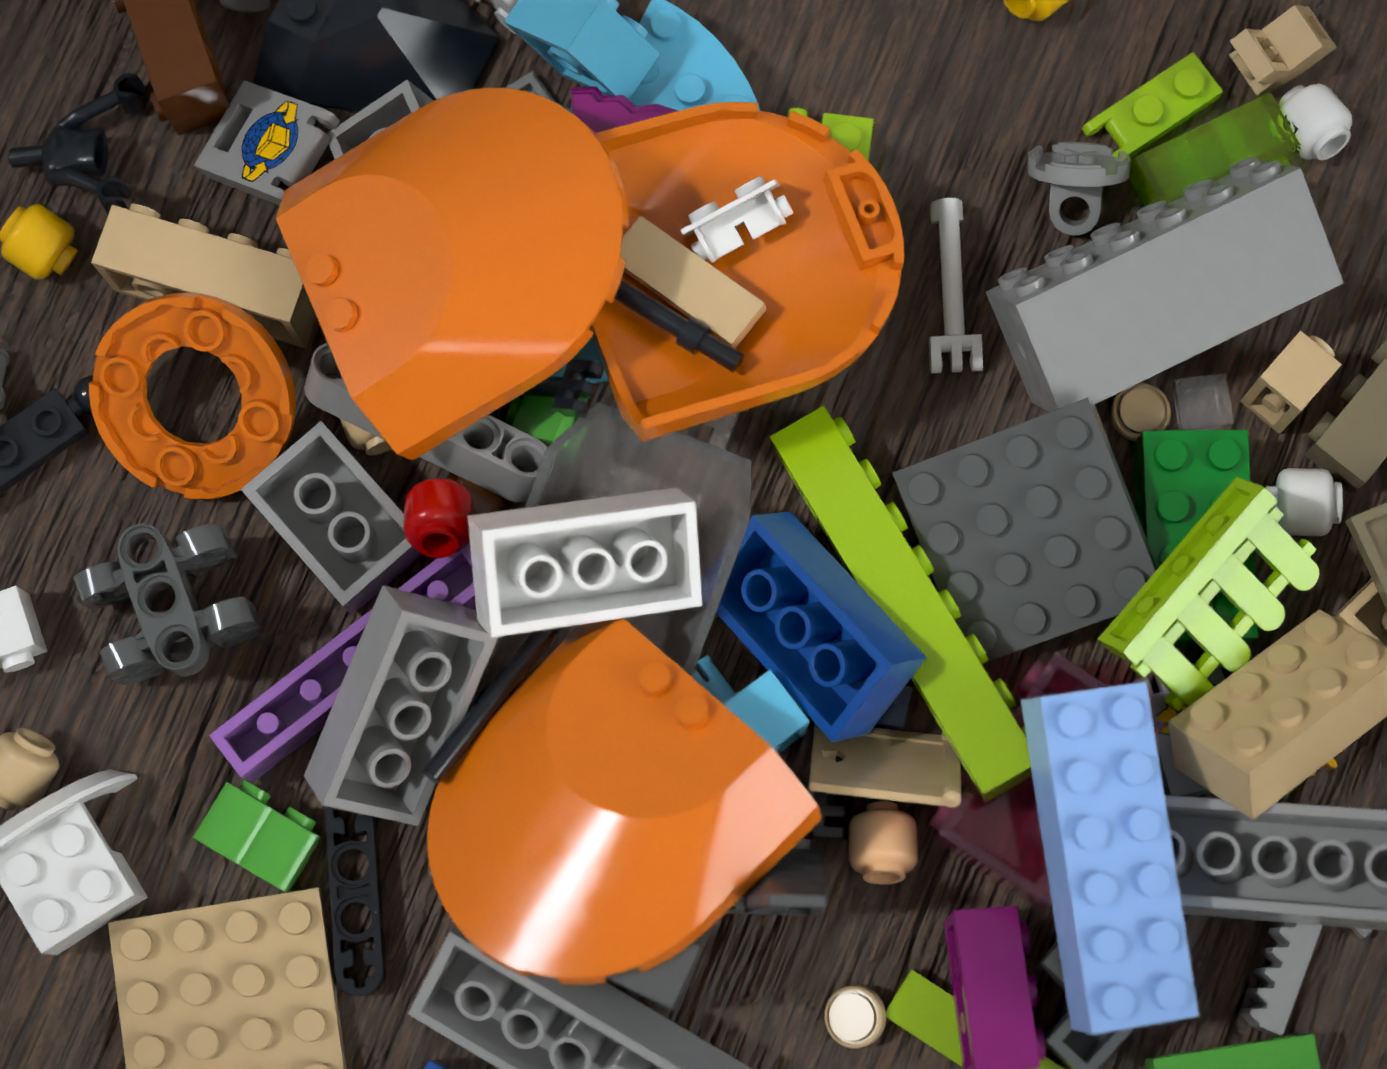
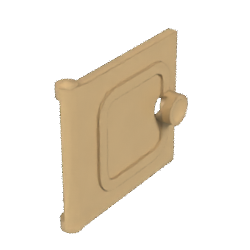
M815 723L809 791L939 805L950 808L956 807L961 802L960 760L943 732L941 735L873 727L869 734L832 742ZM836 756L841 757L843 760L841 762H836L835 758Z

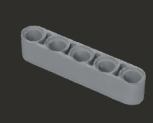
M328 343L319 346L313 353L304 385L305 395L308 400L316 407L384 439L351 399ZM324 374H332L339 379L329 378ZM490 415L483 417L420 456V458L513 502H526L537 494L551 461L550 452L543 442ZM467 443L476 444L482 449L472 448ZM515 466L524 467L529 473L522 472Z

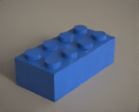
M790 511L753 515L701 589L702 598L768 671L771 670L789 695L832 742L869 734L927 658Z

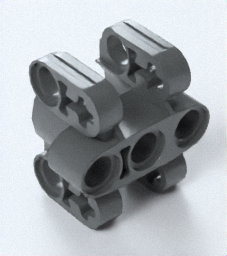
M143 523L132 525L122 533L118 541L117 550L120 563L114 561L98 564L74 576L83 605L96 612L98 608L131 599L142 629L137 635L111 643L100 650L108 678L120 685H128L154 677L163 672L165 668L180 676L194 675L207 664L210 654L209 650L215 644L219 647H229L251 640L264 632L255 605L246 597L227 599L204 610H200L188 576L199 579L201 578L199 573L217 567L232 558H237L230 535L220 524L201 525L181 533L174 539L176 548L173 547L165 535L152 525ZM145 541H157L158 551L154 559L143 564L137 563L136 551L138 547ZM163 589H174L176 595L174 605L166 612L156 613L153 609L154 597ZM189 637L182 642L175 643L180 638Z

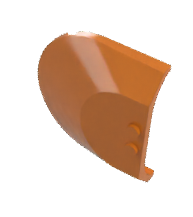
M510 88L466 90L437 99L415 110L284 191L275 218L351 399L395 453L410 460L420 457L560 370L583 348L594 334L589 330L590 326L598 316L605 301L612 304L619 287L626 260L620 257L623 228H629L627 200L621 177L607 148L594 131L561 105L543 96Z
M723 102L691 107L595 133L615 162L623 183L629 217V228H623V236L641 215L693 252L691 244L698 241L696 234L693 233L688 236L683 235L681 229L692 224L688 215L716 201L719 208L724 207L738 199L734 190L760 176H763L766 183L774 179L779 181L781 186L771 192L775 199L785 195L794 212L785 218L786 224L780 225L756 239L752 238L745 223L736 226L745 245L718 258L713 263L709 259L706 260L707 263L763 301L767 309L735 348L744 354V358L734 373L700 352L693 355L676 344V337L615 299L612 304L608 301H605L598 316L589 329L594 333L592 337L621 416L642 442L813 388L850 366L867 350L885 325L898 295L901 270L904 264V238L900 218L895 203L875 168L857 149L851 153L847 148L829 136L830 128L794 111H791L790 116L786 117L771 112L758 111L759 103ZM623 271L621 279L689 320L687 316Z
M624 618L581 624L515 687L438 784L429 815L427 851L435 889L445 910L459 931L481 953L502 967L528 977L529 973L539 976L557 978L560 984L586 985L606 983V976L623 973L637 967L642 973L669 960L686 949L820 822L822 817L818 804L771 745Z

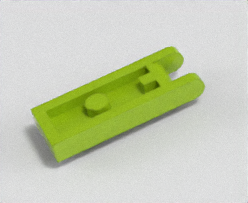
M1192 52L1088 121L1081 130L1087 137H1091L1105 128L1120 148L1113 152L1112 156L1118 157V152L1125 151L1131 158L1218 100L1223 90L1195 53Z

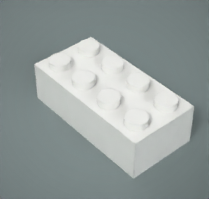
M677 487L468 516L477 621L491 638L702 606L696 504L693 499Z

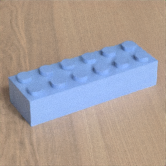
M1132 683L1022 699V712L1071 1029L1093 1035L1198 1017L1199 1013L1147 683Z

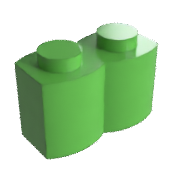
M243 780L239 788L226 782L193 838L278 889L287 893L290 892L322 837L312 832L317 822L290 806L284 815L266 805L271 797L270 794L246 780Z

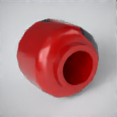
M444 478L428 479L416 484L408 491L404 503L403 530L406 541L414 549L432 558H446L462 550L470 542L468 516L474 515L472 496L468 490L461 484Z

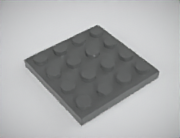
M1091 396L893 472L921 548L934 568L935 572L932 573L938 592L947 589L962 615L955 622L965 637L972 633L976 636L989 661L1119 615L1158 569Z

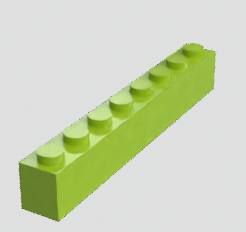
M823 405L769 436L775 453L847 573L927 657L911 680L984 802L990 801L1030 778L1032 770L1025 725L1020 728L1010 712V709L1016 707L1011 693L1001 678L994 682L989 678L982 664L989 661L983 647L973 633L965 637L955 620L962 615L947 589L938 593L928 577L935 572L931 562L920 545L911 549L901 532L908 529V526L893 501L884 505L875 489L882 485L880 479L868 459L866 458L858 462L849 448L856 441L843 418L839 416L832 420Z

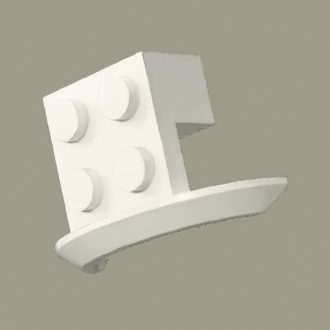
M111 769L97 772L50 794L0 825V885L41 954H60L148 898L122 853L111 850L84 805L85 802L104 794L118 792L137 780L136 774Z

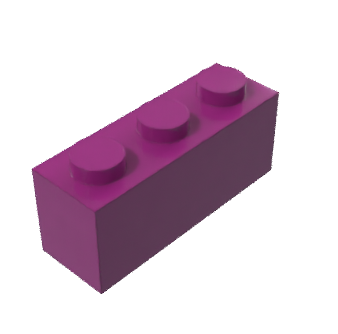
M1017 906L954 910L943 924L963 1069H1040V1061L1045 1059V1040L1041 1028H1035L1032 1007L1037 1005V985L1033 974H1027L1024 954L1029 952L1030 947L1029 931L1026 922L1019 921Z

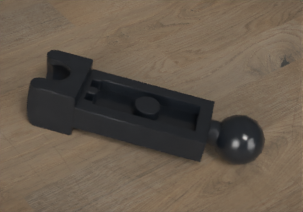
M93 375L80 379L75 385L73 397L66 401L60 391L54 388L0 426V498L4 496L3 492L89 433L79 418L84 414L93 415L89 399V383L93 381Z

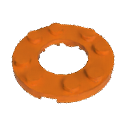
M166 294L145 301L124 314L110 327L99 343L95 352L97 358L94 365L93 381L89 383V399L93 418L99 434L112 455L126 470L152 488L160 486L170 491L184 494V498L189 499L219 498L240 491L284 451L291 436L296 413V395L292 374L287 360L274 338L255 318L241 308L225 300L205 294ZM182 346L192 347L203 352L208 351L219 357L222 363H225L234 373L241 393V411L234 429L223 439L206 444L187 442L169 433L154 417L147 399V377L154 361L164 352Z

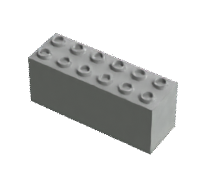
M1256 156L1243 159L1228 168L1230 174L1213 182L1212 179L1200 180L1184 188V196L1169 204L1166 201H1158L1141 208L1136 213L1138 216L1136 220L1120 226V223H1113L1097 229L1090 235L1092 241L1075 249L1073 245L1058 248L1044 257L1046 263L1030 271L1024 267L1002 275L998 279L999 286L986 291V294L1031 402L1048 412L1090 396L1094 404H1097L1343 284V279L1301 168L1279 164L1278 161L1259 160Z

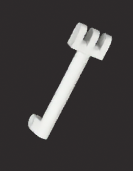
M942 198L931 203L930 215L931 224H939L945 336H931L928 339L931 374L942 373L943 359L941 353L950 352L951 373L962 372V352L970 351L969 362L971 371H983L982 334L965 335L959 223L963 222L962 200L958 198Z

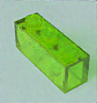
M1269 92L1136 156L1130 166L1129 178L1145 206L1158 201H1166L1169 204L1183 197V189L1204 179H1212L1213 182L1230 174L1228 168L1231 165L1246 158L1256 156L1259 160L1278 161L1279 164L1291 166L1289 160L1300 143L1272 93Z

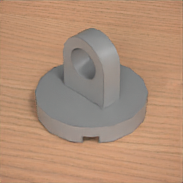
M1058 142V144L1052 145V152L1043 153L1041 145L1034 147L1028 152V175L1039 181L1051 183L1049 214L1055 228L1071 236L1083 235L1093 229L1098 222L1102 209L1103 186L1122 183L1130 177L1131 159L1125 151L1118 152V157L1112 156L1113 149L1108 148L1107 145L1086 142ZM1069 197H1080L1089 205L1090 213L1082 220H1071L1062 212L1061 203Z

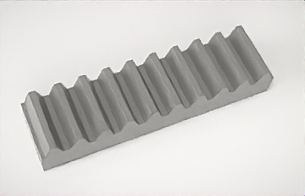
M1284 922V927L1269 928L1267 934L1278 945L1277 947L1262 948L1260 954L1271 963L1270 967L1254 968L1253 974L1263 982L1262 988H1247L1246 994L1256 1003L1255 1008H1240L1238 1012L1249 1023V1027L1269 1035H1283L1322 925Z

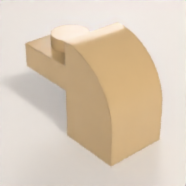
M1293 5L1262 30L1246 28L1231 39L1230 42L1235 50L1229 55L1255 94L1259 96L1275 90L1302 74L1337 47L1310 7Z

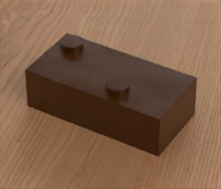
M113 0L119 14L128 13L154 90L150 95L160 122L169 120L178 136L220 122L227 108L230 107L231 102L196 0Z

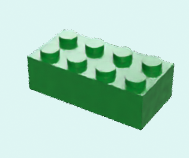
M1248 430L1142 431L1134 442L1136 513L1157 567L1161 566L1236 477L1250 482ZM1253 550L1243 564L1255 576ZM1220 591L1208 603L1227 624L1239 613V610ZM1252 625L1241 638L1247 645L1258 638L1257 627ZM1185 631L1173 644L1175 648L1200 647Z

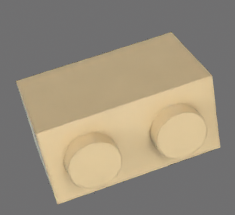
M1300 331L1259 377L1240 402L1280 434L1342 364L1334 358V351L1325 341L1313 335L1308 337Z

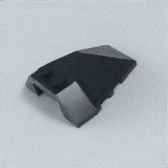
M279 0L267 23L253 82L261 87L312 105L344 108L345 112L358 113L406 80H409L435 101L450 94L475 89L500 43V37L461 0Z

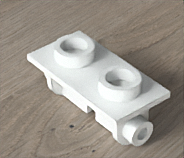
M763 176L757 177L734 190L738 199L724 207L719 208L716 201L689 214L688 218L692 224L681 229L683 235L688 236L693 233L696 234L698 241L691 244L693 252L703 260L709 259L713 263L718 258L745 245L736 226L745 223L752 238L756 239L774 228L786 224L785 218L794 212L785 195L775 199L771 192L781 186L779 181L774 179L766 183Z

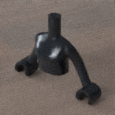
M132 73L121 75L114 82L111 92L78 107L62 118L50 131L43 145L10 148L8 157L11 167L42 166L43 175L49 185L55 187L73 186L96 194L107 214H109L112 205L128 209L121 198H129L131 193L120 178L112 176L103 181L94 178L103 177L107 169L109 147L104 129L101 126L90 129L79 128L87 121L119 104L129 114L141 113L144 109V103L139 95H144L147 92L142 80Z

